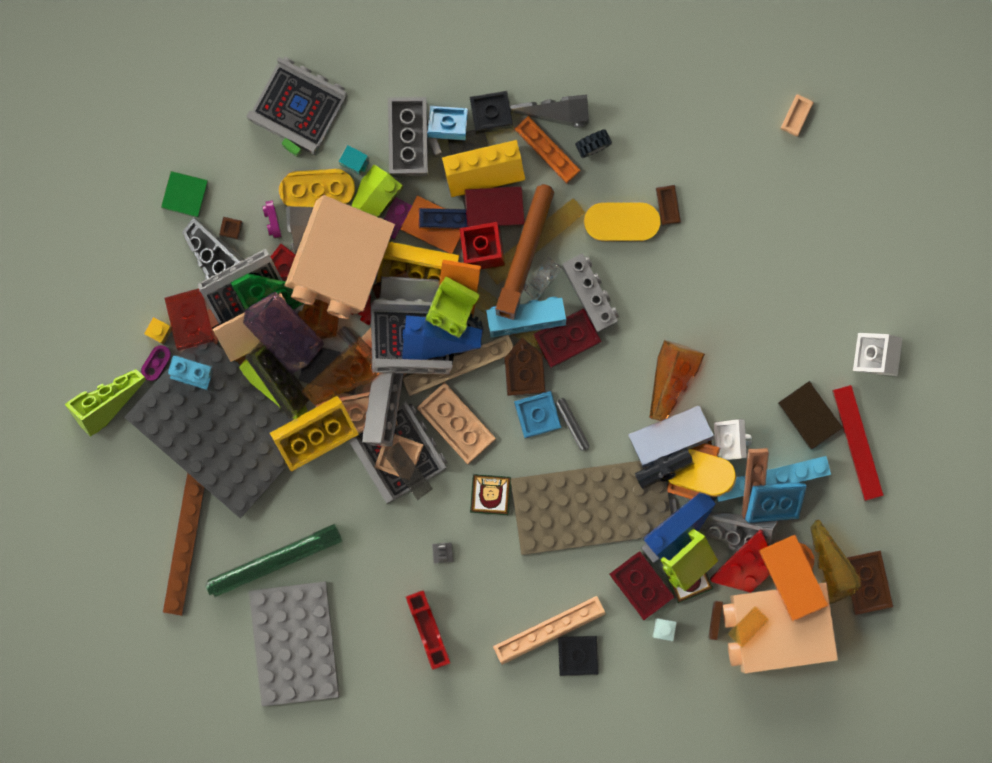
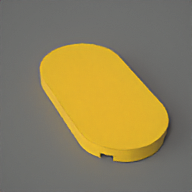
M341 169L294 171L286 175L279 186V195L286 206L314 207L316 200L323 195L348 204L355 194L354 180L347 172Z
M597 203L586 212L584 227L587 233L598 241H646L652 238L659 230L660 216L657 210L647 203Z
M689 449L688 451L694 461V465L677 472L674 478L668 480L676 486L718 497L732 490L736 483V473L731 463L727 460Z

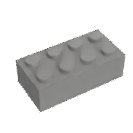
M426 97L388 98L389 174L392 177L428 176Z

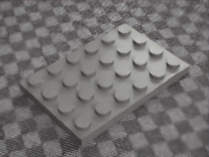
M326 582L249 591L261 705L270 706L339 697Z

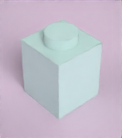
M656 618L653 638L673 641L676 622Z

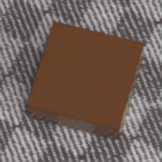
M223 216L219 236L238 240L242 221Z

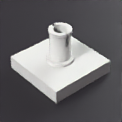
M744 419L715 422V446L721 448L718 457L725 460L747 458L746 446H750L752 440L746 441V439H752L750 434H745Z

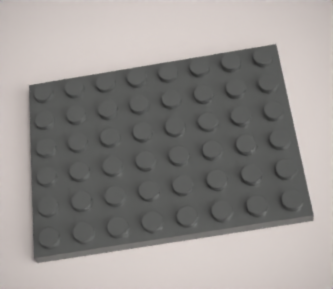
M201 331L179 357L211 366L213 374L208 389H201L170 379L171 375L168 374V368L124 418L241 519L287 467L270 432L294 419L252 385L240 370V364L235 360L230 362L225 351Z

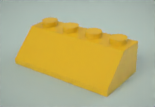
M517 140L442 157L451 198L465 195V189L495 188L525 180Z
M388 242L378 269L376 284L381 282V276L392 277L404 270L407 271L409 278L437 279L440 282L443 259L458 262L459 255Z
M336 396L270 432V435L292 472L359 435L343 403Z

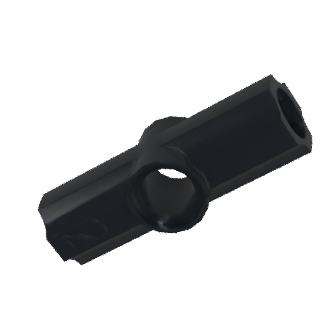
M686 448L670 457L662 456L656 459L653 465L635 473L641 488L644 489L659 481L671 480L676 476L677 472L694 465V461Z

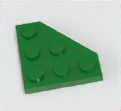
M248 273L231 282L246 311L281 293L290 310L304 304L291 297L293 289L284 286L285 281Z

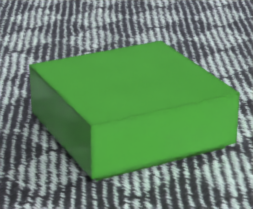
M287 138L283 140V148L294 156L299 157L302 150Z

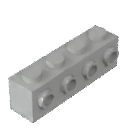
M582 253L564 262L562 268L596 332L599 333L616 324L619 315L615 307H610L608 303L610 297L606 290L602 291L599 285L601 280L598 274H593L590 268L593 265L589 257H584Z
M373 372L362 442L373 446L392 447L404 373Z

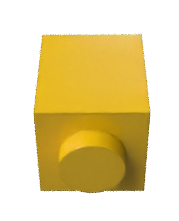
M153 317L144 334L164 345L173 328Z

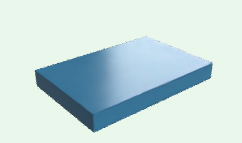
M804 483L753 486L745 520L748 523L799 519L807 486Z

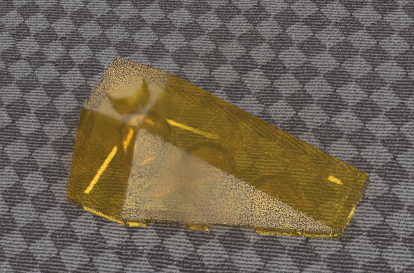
M819 519L815 520L810 530L814 549L816 552H819V563L817 564L818 568L823 570L824 580L821 583H826L830 605L855 594L861 587V579Z

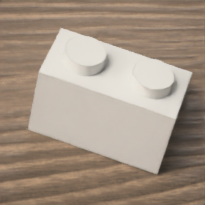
M858 333L853 371L898 376L903 338L890 334Z

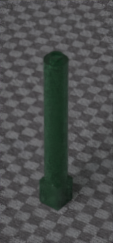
M336 524L330 525L309 536L208 579V584L205 585L209 595L218 597L306 557L342 543L343 540Z

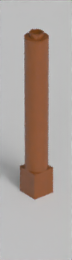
M542 184L536 187L504 288H502L495 309L497 316L515 320L521 302V295L555 193L549 185Z

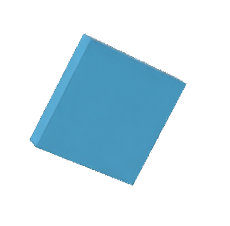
M430 106L427 138L465 140L468 108Z
M551 391L514 401L524 439L561 428Z

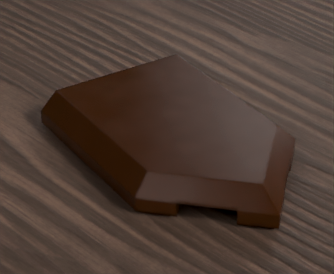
M521 337L504 357L507 396L546 392L543 354Z

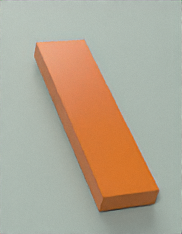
M529 116L514 128L566 184L581 171Z

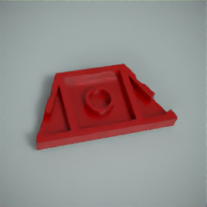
M760 529L711 576L710 581L750 593L770 575L759 550L769 546L765 540L763 530Z

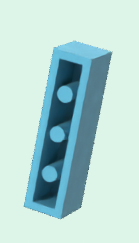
M549 297L544 301L531 300L526 304H520L515 320L497 316L496 306L486 310L490 338L566 325L563 299L558 297Z

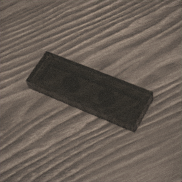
M399 442L383 453L417 500L433 489Z

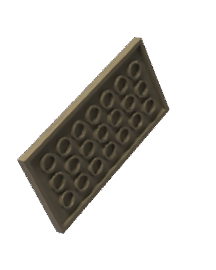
M640 461L512 478L511 486L521 555L644 538L671 516L666 481H659L642 489L635 473L645 469Z

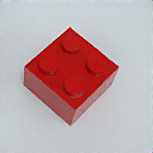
M497 222L460 228L464 263L481 266V269L505 265L501 230Z

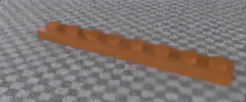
M188 473L163 613L181 616L183 615L205 490Z

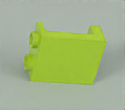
M445 277L437 289L425 320L452 335L460 337L467 327L466 323L472 307L480 294Z
M695 529L688 533L692 541L671 560H667L664 557L660 559L664 565L662 569L670 576V583L675 588L680 587L684 591L688 590L718 562L706 537Z

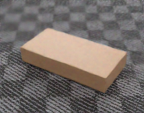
M796 94L780 129L798 137L814 102Z

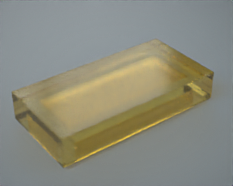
M754 606L728 635L742 648L769 619Z

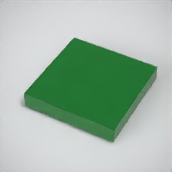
M171 171L161 208L199 218L208 180Z

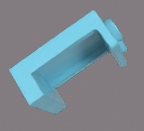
M173 355L168 374L171 375L170 379L207 390L213 371L211 366Z

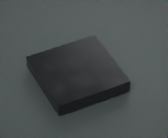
M507 91L470 97L476 134L513 128Z
M597 636L558 637L559 676L598 675Z

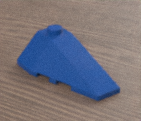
M406 316L402 359L428 360L434 357L440 358L448 354L463 353L481 348L482 329L467 326L462 335L457 337L426 321V317Z
M698 493L646 535L644 541L659 559L664 557L667 560H671L692 541L688 533L692 529L699 532L716 503L709 495Z

